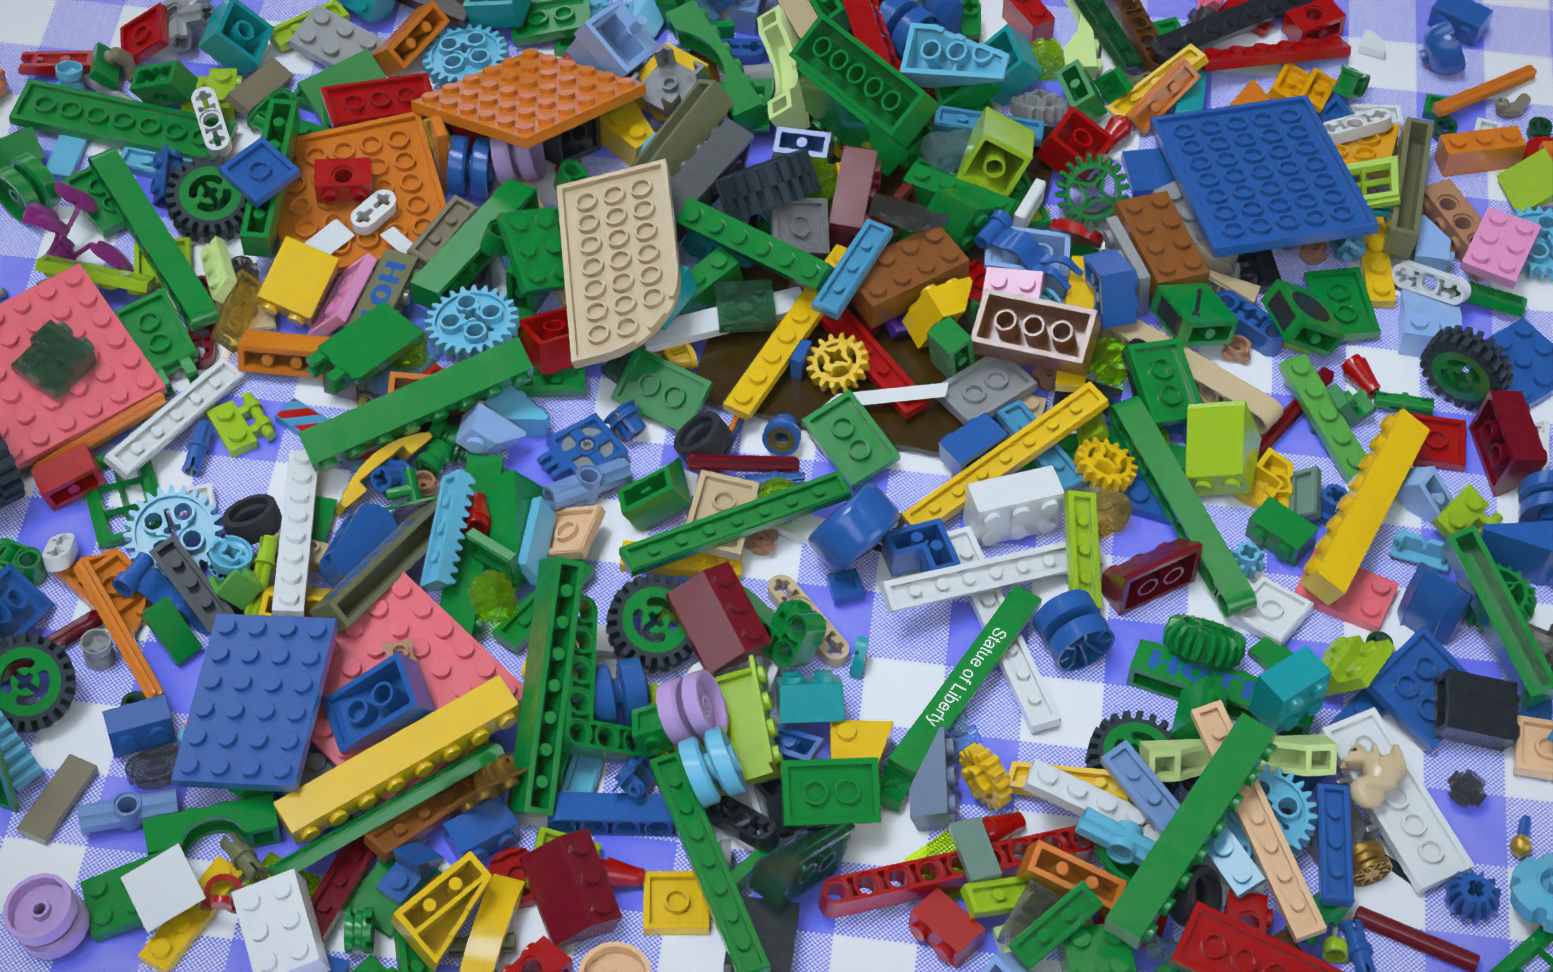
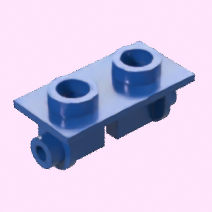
M165 144L153 157L152 167L156 169L155 177L150 185V193L153 194V205L160 199H165L166 203L168 180L171 175L174 176L173 172L176 168L182 171L183 156L176 149L168 152L169 144Z
M641 756L638 760L632 757L621 768L620 772L614 777L618 783L612 789V792H615L620 787L632 798H639L644 794L654 779L650 768L642 762L645 757Z

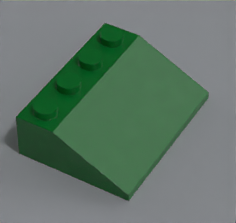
M799 65L797 73L805 110L814 118L811 123L822 132H825L826 129L831 131L833 141L839 146L846 143L849 147L878 151L877 162H882L881 172L889 177L909 151L803 66Z

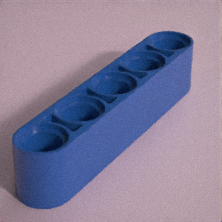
M557 792L553 816L547 817V828H554L567 834L588 828L591 835L678 837L661 794L644 793L639 798H632L627 793Z

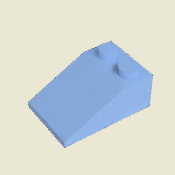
M1011 226L1015 230L1031 234L1045 253L1052 256L1065 255L1070 258L1071 234ZM990 245L985 250L984 269L994 267L1026 270L1020 259L1010 251L998 249L993 245ZM1060 263L1040 264L1042 266H1053L1068 282L1070 269ZM1044 274L1043 288L1048 287L1059 298H1063L1065 289L1052 276Z
M1403 288L1400 289L1398 355L1421 357L1423 350L1440 329L1444 330L1447 326H1451L1452 329L1455 325L1462 326L1460 304L1451 305Z

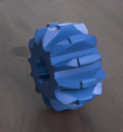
M1470 867L1466 870L1465 874L1458 871L1454 874L1453 879L1448 881L1445 888L1444 904L1451 906L1450 915H1461V923L1466 921L1467 918L1471 919L1474 925L1479 923L1480 919L1488 922L1500 907L1501 889L1494 887L1496 884L1495 878H1485L1484 870L1479 874H1475Z

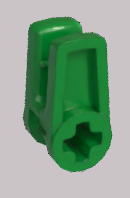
M962 0L963 9L960 34L972 39L976 43H980L981 4L978 0Z

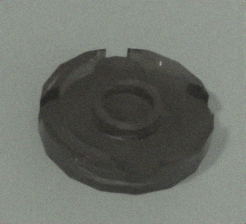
M165 745L135 754L127 761L124 767L128 783L130 785L137 784L138 788L144 790L159 789L173 784L171 777L180 747Z

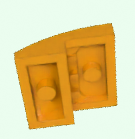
M1285 63L1267 96L1273 99L1307 95L1316 112L1320 113L1332 92V86H1335L1337 80L1316 67L1309 74L1293 63Z

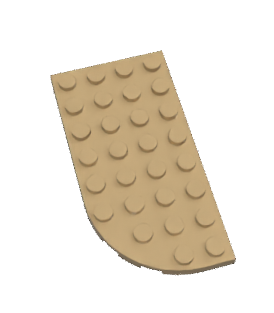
M666 158L556 186L571 362L575 369L619 358L638 348L656 334L675 308L681 288V269L669 165Z

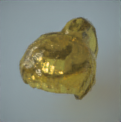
M1115 490L1098 491L1096 493L1099 539L1109 536L1112 532L1122 531L1126 523L1129 522L1133 507L1130 500L1123 493Z

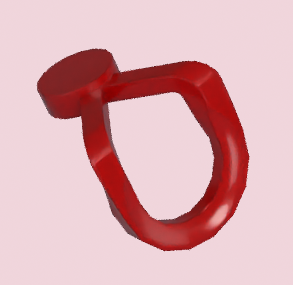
M228 873L213 876L206 883L203 892L206 899L201 901L200 908L208 911L224 909L232 914H237L231 897L214 895L211 898V889L219 881H229L239 890L244 888L241 881Z

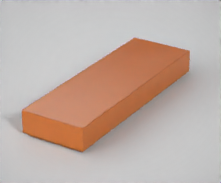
M1180 57L1125 116L1141 134L1145 135L1151 129L1150 117L1164 115L1201 76L1185 58Z
M437 115L430 117L433 157L444 194L448 193V136L442 117Z

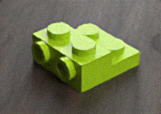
M210 68L209 76H196L198 82L195 90L201 87L212 88L216 93L223 118L236 122L237 112L239 111L229 104L225 97L244 81L243 76H238L237 68ZM203 99L204 108H210L208 99ZM192 100L181 103V110L195 113Z
M1360 635L1347 638L1341 636L1335 639L1330 644V648L1325 650L1324 657L1320 659L1332 671L1328 682L1329 688L1325 692L1324 697L1367 688L1396 649L1389 639L1378 642L1372 640L1365 643Z

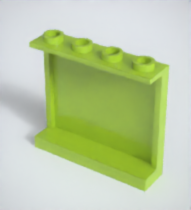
M753 655L749 656L750 667L714 677L722 691L727 706L728 730L726 734L738 755L747 786L780 777L779 764L780 761L784 760L780 746L778 744L775 745L774 737L779 736L775 719L770 718L769 710H773L774 706L769 691H765L764 684L769 683L767 671L764 665H758ZM658 683L649 685L651 702L648 705L656 703ZM702 739L701 743L706 750L704 740ZM673 744L672 750L656 754V756L667 755L679 751V749ZM719 783L721 794L725 793Z

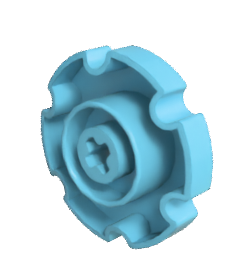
M1544 853L1542 859L1528 857L1514 868L1509 885L1511 890L1509 900L1514 910L1526 922L1539 923L1544 927V931L1553 934V853Z

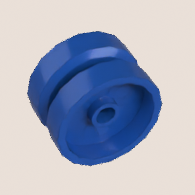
M452 135L447 165V189L449 196L456 194L457 196L464 197L468 192L470 184V190L474 198L488 199L491 194L494 178L490 138L477 137L472 149L468 136Z
M1553 470L1535 472L1521 481L1518 488V503L1520 506L1518 509V522L1553 521Z

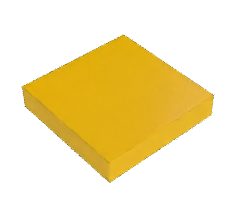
M645 871L643 935H709V909L693 871Z

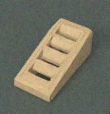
M1209 270L1210 275L1207 284L1215 294L1222 290H1230L1252 304H1257L1261 286Z

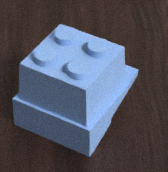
M616 0L583 23L574 33L576 39L566 51L577 64L594 66L597 70L610 71L614 75L626 77L650 58L659 45L643 27L647 23L646 17L638 15L635 18L621 0Z

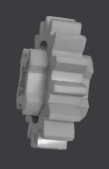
M1034 89L1032 92H1025L1024 95L1017 94V97L1012 96L1010 101V113H1013V117L1045 121V123L1054 122L1055 120L1060 121L1069 109V101H1066V98H1060V95L1046 92L1044 89Z

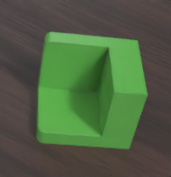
M247 567L241 572L234 569L224 581L213 574L208 578L216 595L242 611L263 589L255 572Z

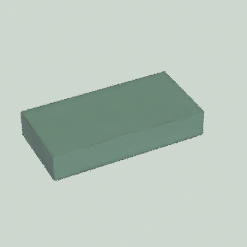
M1318 466L1295 471L1290 478L1293 485V493L1289 497V509L1308 521L1321 518L1322 471Z
M978 816L950 823L948 830L968 883L1001 878L1002 871L981 817Z

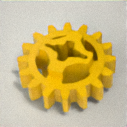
M840 333L837 339H834V336L829 334V341L827 342L819 339L820 347H811L810 350L813 356L806 358L809 365L806 369L815 386L819 385L823 392L830 387L832 394H836L838 388H842L845 393L848 391L847 386L850 385L857 388L858 384L856 381L858 379L865 380L864 371L870 370L868 363L870 358L863 342H857L854 335H851L847 340L844 333ZM853 354L856 356V364L853 363ZM821 364L824 365V366L822 367L823 370H824L823 373L820 371V365H821Z
M1093 437L1091 442L1086 439L1082 445L1078 446L1072 462L1073 465L1077 466L1075 473L1084 475L1082 478L1083 482L1090 481L1092 483L1091 488L1093 489L1097 486L1101 487L1103 493L1111 489L1114 494H1117L1119 489L1126 491L1128 486L1132 485L1137 475L1138 466L1134 465L1135 457L1127 456L1128 449L1121 450L1118 448V442L1112 445L1109 444L1107 438L1100 442L1096 437Z
M976 742L959 752L961 758L958 762L963 767L961 769L962 778L966 781L971 794L976 799L980 798L982 804L987 803L989 809L994 808L995 810L1005 806L1013 799L1011 797L1013 790L1008 786L1011 783L1010 776L1005 768H1003L1001 760L996 754H991L989 748L984 749L982 743L977 745Z

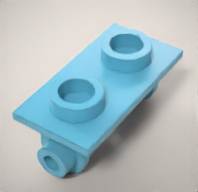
M1403 529V531L1396 530L1389 556L1418 565L1422 561L1435 570L1448 573L1450 565L1442 551L1444 542L1429 538V541L1424 540V536L1408 532L1406 529Z

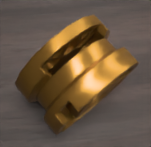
M1369 840L1352 847L1354 887H1365L1377 883L1392 871V863L1389 857L1385 856V850L1380 841Z

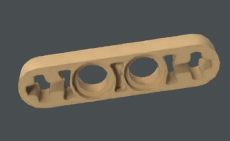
M784 574L773 576L768 582L769 600L778 608L781 602L800 599L808 603L814 613L821 614L826 622V633L815 653L827 666L832 668L843 667L848 662L850 646L845 638L790 576ZM787 588V594H785L782 590ZM830 648H832L835 652L841 651V655H838L837 653L830 654Z

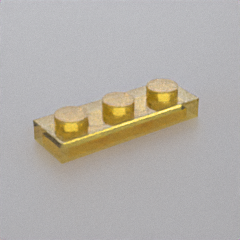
M244 269L235 274L237 283L225 299L210 337L233 354L238 351V344L245 329L248 330L258 304L257 295L263 285L262 282Z

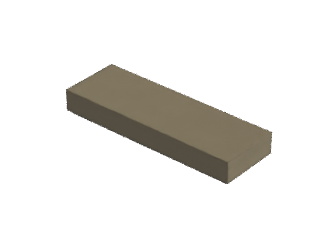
M273 57L231 90L225 97V100L246 117L273 90L283 88L288 84L294 74Z
M455 194L410 246L407 254L418 256L419 264L425 266L430 258L441 250L447 240L452 238L461 229L462 225L478 211L479 207Z
M69 754L17 826L18 834L46 846L98 773L97 765Z

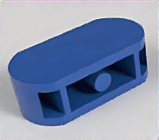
M369 503L359 506L357 510L345 517L319 561L321 573L331 587L334 588L398 527L396 520L387 509L380 505Z

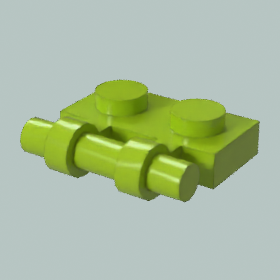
M246 392L242 395L241 399L244 405L239 408L231 400L206 410L208 421L213 424L214 431L231 459L258 448L256 439L258 437L264 436L267 441H271L276 437L270 417L265 416L262 411L263 405L258 398H254L251 392ZM253 417L255 424L248 426L245 420Z
M1469 483L1431 521V524L1446 539L1447 535L1470 527L1473 523L1479 528L1478 531L1480 533L1483 524H1499L1504 518L1498 512H1494L1491 517H1488L1484 511L1490 504Z

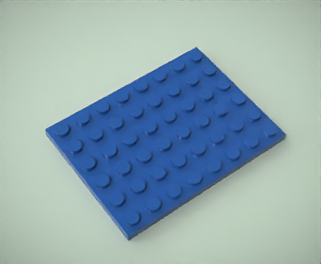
M1307 95L1150 117V128L1213 258L1378 233L1379 224Z

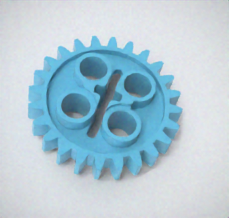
M469 23L465 29L457 27V30L453 31L447 28V34L439 33L438 39H433L430 42L431 45L425 47V52L422 53V64L424 72H427L428 78L432 80V84L439 83L440 88H442L444 84L462 80L465 75L481 72L484 67L502 63L503 59L509 57L508 44L504 36L500 37L499 31L492 33L490 26L483 30L482 24L472 28L471 23Z
M1526 206L1525 212L1519 208H1516L1514 214L1508 212L1511 215L1541 225L1540 232L1520 274L1526 272L1528 279H1531L1533 275H1537L1541 282L1544 276H1547L1550 281H1553L1552 208H1549L1547 212H1543L1541 206H1538L1536 211H1533L1530 206Z
M473 285L470 291H466L462 286L458 294L450 290L449 298L440 297L441 304L432 303L433 311H427L428 319L424 320L427 340L430 341L431 348L436 347L438 355L445 352L446 359L456 355L457 362H460L463 357L470 358L511 340L512 336H518L517 328L520 327L518 308L515 307L514 300H508L507 293L499 295L497 288L488 292L486 285L481 291L477 290L476 285Z
M170 485L168 493L164 494L163 490L158 487V496L153 497L147 492L148 502L136 501L139 511L129 510V515L134 521L124 522L126 529L130 531L124 533L123 537L125 541L130 542L125 545L127 553H133L130 556L131 561L135 559L139 552H145L150 555L148 551L171 537V532L164 515V511L169 510L181 544L199 567L202 564L208 566L211 543L217 538L221 540L222 538L218 536L225 534L223 526H219L222 522L221 515H214L218 511L216 505L208 506L210 501L207 495L199 499L197 489L188 495L186 486L183 485L178 493L175 492L173 485ZM182 511L192 512L191 516L186 520L177 519V515ZM154 520L162 522V525L157 529L151 530L147 528L149 523ZM191 538H199L201 540L195 547L186 546V542ZM154 561V565L152 567L161 572L165 576V574Z
M1266 764L1264 771L1260 772L1258 780L1292 853L1299 856L1302 849L1301 846L1308 847L1310 838L1308 836H1314L1316 827L1313 825L1316 824L1318 815L1313 813L1316 810L1317 804L1309 802L1312 796L1311 791L1302 792L1304 781L1296 784L1292 782L1293 772L1284 777L1282 776V767H1279L1275 773L1270 772L1269 764ZM1288 808L1294 814L1286 815L1279 809ZM1229 811L1224 820L1252 859L1255 855L1240 822L1234 816L1236 814Z

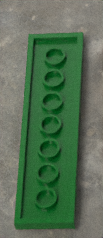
M28 79L8 116L9 122L12 125L26 128L32 126L35 130L86 139L121 148L127 146L159 152L165 144H169L168 152L172 149L179 150L183 158L192 159L199 157L200 161L205 162V155H210L205 145L196 113L34 79ZM210 118L204 125L208 127L215 126L219 119ZM224 119L232 143L238 130L237 122ZM219 135L213 136L216 147L221 146ZM211 156V161L216 162L217 158Z

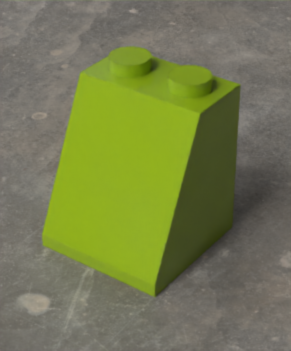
M986 106L972 130L956 177L1009 197L1033 158L1035 131Z
M1246 400L1189 404L1187 412L1186 476L1197 495L1205 497L1251 493L1261 436Z

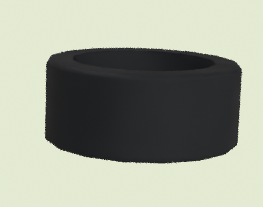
M712 411L702 412L692 417L681 427L674 439L673 447L687 464V456L689 454L721 455L731 441L732 432L717 413Z
M255 494L240 499L229 506L223 513L221 521L228 535L241 537L252 545L259 543L261 536H272L277 533L281 528L282 514L273 496Z
M1194 864L1190 870L1193 876L1184 891L1178 888L1173 898L1176 902L1170 911V916L1175 923L1186 926L1194 908V885H1196V902L1199 901L1220 911L1222 903L1220 878L1216 871L1208 865Z

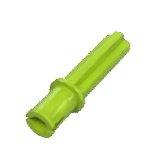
M264 535V537H260L258 553L252 561V567L263 589L245 608L244 615L259 614L263 592L269 585L271 572L275 571L277 566L275 557L279 546V539L275 536Z

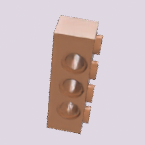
M1448 178L1425 186L1422 215L1429 218L1451 239L1450 251L1455 252V256L1461 263L1482 218L1453 181ZM1469 273L1475 282L1484 280L1482 277Z

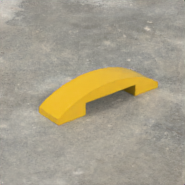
M429 432L409 435L389 443L374 453L363 463L347 484L339 499L335 513L341 516L364 496L367 489L362 485V482L370 476L373 469L381 466L396 454L401 460L407 462L424 448L433 436Z
M493 874L476 914L459 972H497L496 966L513 914L517 912L525 888V881Z

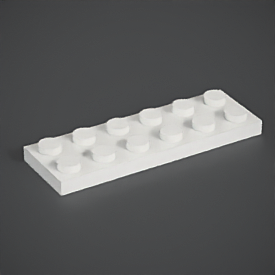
M1375 707L1326 726L1319 733L1326 734L1337 743V765L1339 768L1344 763L1342 759L1348 755L1349 750L1355 744L1362 745L1369 753L1372 743H1376L1381 755L1390 754L1392 746L1398 744ZM1402 751L1407 764L1406 778L1394 790L1385 793L1386 800L1382 801L1381 806L1365 810L1369 816L1374 815L1381 826L1379 830L1381 836L1417 894L1450 881L1458 871L1465 874L1466 870L1470 867L1473 870L1475 865ZM1341 770L1344 776H1350L1352 781L1364 776L1361 770Z

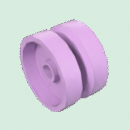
M490 137L493 166L501 184H504L508 178L519 182L522 176L524 180L529 182L541 180L544 177L545 155L543 142L524 149Z
M701 669L685 675L683 680L677 677L659 684L656 691L658 715L669 740L677 748L678 742L692 736L701 742L702 739L704 740L705 731L719 725L727 733L728 711L726 702L716 679L710 672Z
M40 873L29 876L12 889L3 905L2 920L7 931L35 958L51 960L63 957L80 944L89 928L90 913L85 903L74 893L70 885L56 874Z

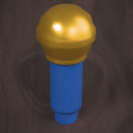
M1523 815L1519 820L1517 834L1509 844L1511 853L1516 857H1526L1532 851V844L1529 838L1532 823L1531 817L1528 815Z

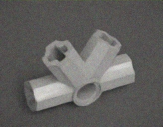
M163 0L164 5L167 7L169 47L174 52L181 51L185 53L191 49V42L193 41L192 30L197 27L207 26L214 10L210 3L212 0Z

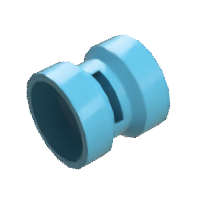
M67 60L56 64L55 74L59 79L57 81L58 85L85 90L84 82L81 80L83 76V66L81 63Z

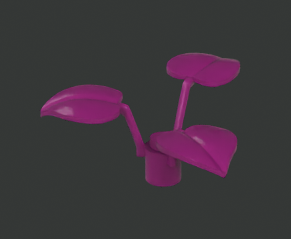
M56 181L54 184L56 193L67 202L75 205V210L67 225L60 220L56 212L41 203L32 202L26 207L23 214V224L36 225L55 233L53 242L45 254L76 260L78 256L90 249L97 257L118 270L133 272L129 258L121 250L104 241L99 240L97 243L89 242L76 252L74 251L75 244L67 236L81 208L90 213H94L97 210L96 201L88 193L63 181Z

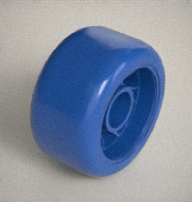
M867 483L809 535L808 543L812 550L832 571L841 572L860 556L866 555L882 540L881 537L899 521V509L877 485Z

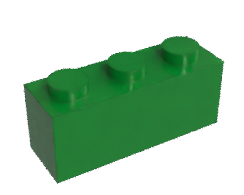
M719 246L690 269L698 290L677 316L708 309L743 282L739 262L722 246Z

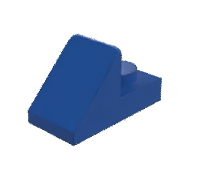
M777 724L779 736L774 737L775 745L778 744L780 746L784 760L815 759L825 744V739Z
M419 840L393 850L397 862L376 885L377 891L400 907L418 892L445 860L442 855Z

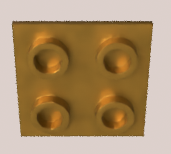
M506 754L499 755L495 760L474 774L472 783L476 790L450 808L447 813L450 814L459 809L462 813H465L480 805L479 802L485 799L488 801L498 795L502 796L505 794L504 791L520 783L518 777L528 770L527 767L518 771L511 756Z

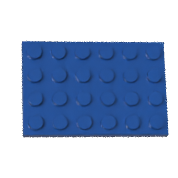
M216 614L171 777L174 786L298 793L339 629V623L336 618Z

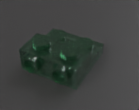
M50 319L30 338L31 346L11 364L13 372L57 402L97 364L94 352L95 347L87 338L81 337L77 339L73 336L72 329L65 322L60 321L56 324Z

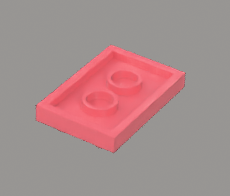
M1316 550L1313 551L1311 557L1316 554ZM1359 567L1346 593L1330 605H1327L1300 584L1305 574L1304 571L1294 593L1313 602V609L1374 632L1380 630L1400 583Z

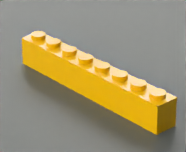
M1404 408L1394 415L1389 413L1379 425L1381 428L1380 433L1369 443L1370 452L1358 464L1360 471L1349 481L1347 485L1349 488L1348 493L1340 499L1336 506L1339 509L1337 514L1325 526L1328 530L1326 535L1321 537L1314 547L1317 551L1316 554L1307 561L1303 568L1305 574L1300 584L1327 605H1330L1346 593L1430 431L1429 428Z
M498 675L301 786L298 793L291 792L273 802L277 816L296 846L302 842H310L316 839L320 832L328 827L344 823L349 815L356 811L372 807L384 795L396 793L414 778L428 775L435 766L442 762L456 759L463 750L470 746L484 743L491 734L498 730H506L512 727L519 719V703L501 676Z

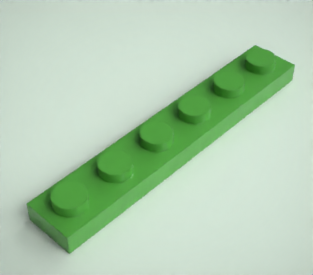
M1306 353L1281 361L1278 366L1280 373L1348 485L1349 481L1360 471L1358 464L1366 455L1365 451L1344 416L1337 408Z

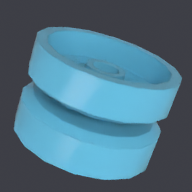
M721 725L705 731L704 743L706 750L702 743L694 736L678 742L683 766L702 807L708 808L720 803L721 790L719 783L724 792L730 797L747 792V785L738 755Z

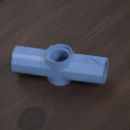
M617 458L598 466L583 464L577 468L576 474L543 486L542 494L545 501L554 510L578 501L589 504L597 501L600 493L631 482L633 474L630 464L625 458Z
M176 788L140 795L134 791H123L118 793L114 799L78 805L77 808L82 834L120 828L125 832H134L143 827L142 820L152 818L158 814L168 815L180 812Z

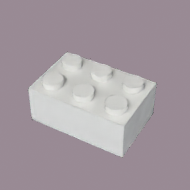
M1053 465L967 484L962 521L965 527H971L980 547L992 546L996 543L1012 539L1019 540L1034 534L1050 533L1053 530L1059 529L1065 492Z
M294 868L231 892L253 972H328L331 970L306 881Z

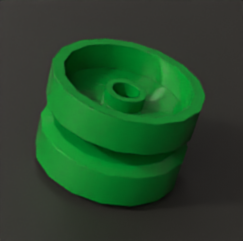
M22 152L10 160L9 166L0 167V204L12 218L23 224L24 211L30 203L38 202L51 209L60 203L61 197L54 189L56 180L51 172L31 153Z

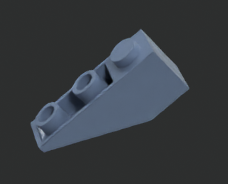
M939 727L909 788L910 819L919 832L947 828L950 823L956 822L955 814L960 813L959 799L954 789V785L959 784L958 771L953 763V757L958 755L957 743L954 737H950L945 727Z

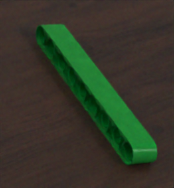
M113 147L88 157V163L94 177L189 329L195 332L219 322L220 316L213 300L117 149Z
M1134 396L1109 405L1108 412L1113 426L1129 450L1131 457H1135L1138 469L1178 538L1198 541L1203 545L1198 572L1226 618H1230L1256 608L1257 599L1250 583L1140 397Z

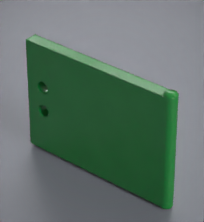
M395 857L386 863L381 860L359 886L347 906L352 907L353 912L364 910L365 907H374L375 929L389 939L394 936L391 913L395 907L400 906L377 891L376 885L397 862ZM436 869L418 892L425 888L433 878L441 875L442 872Z

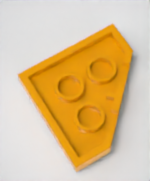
M1392 124L1388 131L1335 146L1345 164L1394 156L1400 136V125ZM1389 171L1366 176H1369L1371 178H1386L1389 176Z

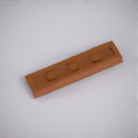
M467 776L364 835V844L386 863L395 857L393 854L395 848L422 839L443 823L461 812L460 809L450 814L447 811L476 790L472 783L473 780Z

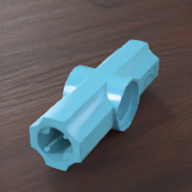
M1088 806L1075 828V833L1106 848L1110 859L1120 864L1133 862L1140 866L1156 843V841L1143 835V829L1137 823L1130 820L1117 822Z

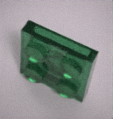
M771 279L714 282L719 333L775 331L777 328V318Z

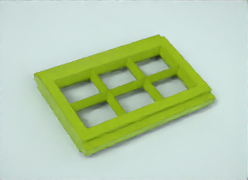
M1398 155L1346 164L1352 177L1360 176L1361 182H1356L1370 209L1401 204ZM1389 171V177L1367 181L1366 175ZM1388 185L1390 187V191L1367 195V189Z

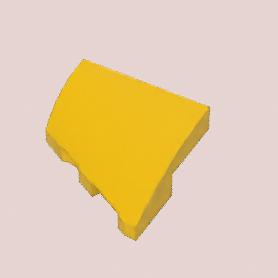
M1269 447L1256 464L1251 493L1236 494L1234 497L1256 510L1269 496L1289 508V497L1293 493V485L1290 478L1293 475L1294 463Z

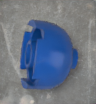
M1448 19L1435 24L1427 30L1422 39L1423 49L1418 51L1424 66L1429 64L1434 72L1443 75L1457 73L1466 69V61L1460 42L1452 34L1455 31Z

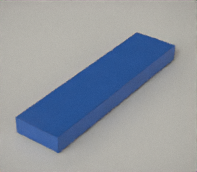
M1317 783L1315 796L1317 804L1316 815H1318L1316 825L1319 905L1352 907L1354 904L1350 786Z

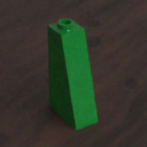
M516 470L489 477L490 538L516 553L519 558L532 498L539 496L544 498L542 494V486ZM491 568L492 579L503 584L505 588L516 589L522 587V584L529 582L523 573L517 580L513 581Z

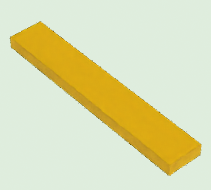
M1072 256L1071 260L1084 271L1083 256ZM1070 270L1068 283L1071 285V288L1067 291L1066 304L1094 309V294L1085 282L1084 273L1078 276ZM1057 371L1055 391L1075 392L1086 384L1087 377Z

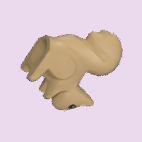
M1372 743L1369 753L1362 745L1355 744L1349 750L1348 755L1342 759L1344 763L1340 765L1341 770H1361L1364 775L1356 778L1350 784V796L1356 805L1365 809L1381 806L1382 801L1386 800L1385 793L1394 790L1406 778L1407 764L1399 744H1394L1390 754L1381 755L1376 743Z

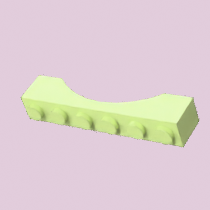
M1062 0L1069 7L1075 18L1077 31L1072 39L1063 47L1061 68L1079 59L1094 81L1096 74H1101L1102 67L1101 58L1096 56L1099 54V40L1094 39L1096 34L1075 1Z
M777 5L757 17L759 35L772 63L775 78V94L773 99L767 102L769 120L776 128L780 126L806 130L810 127L809 114L805 110L797 68L800 64L789 56V53L799 42V38L780 5Z
M1326 734L1275 736L1273 743L1277 745L1275 753L1268 763L1263 760L1258 767V770L1261 772L1264 771L1265 765L1269 764L1270 772L1274 773L1279 767H1282V773L1284 774L1293 772L1294 775L1300 776L1336 775L1337 743ZM1201 739L1140 741V757L1161 782L1183 781L1200 776L1211 760Z

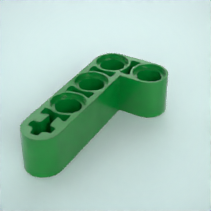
M743 586L771 639V643L763 653L779 667H797L809 664L826 632V622L823 616L819 613L793 614L785 621L753 592Z

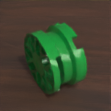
M346 907L344 917L345 953L351 954L355 946V950L363 951L364 954H373L375 943L374 907H365L364 910H356V912H353L352 907Z

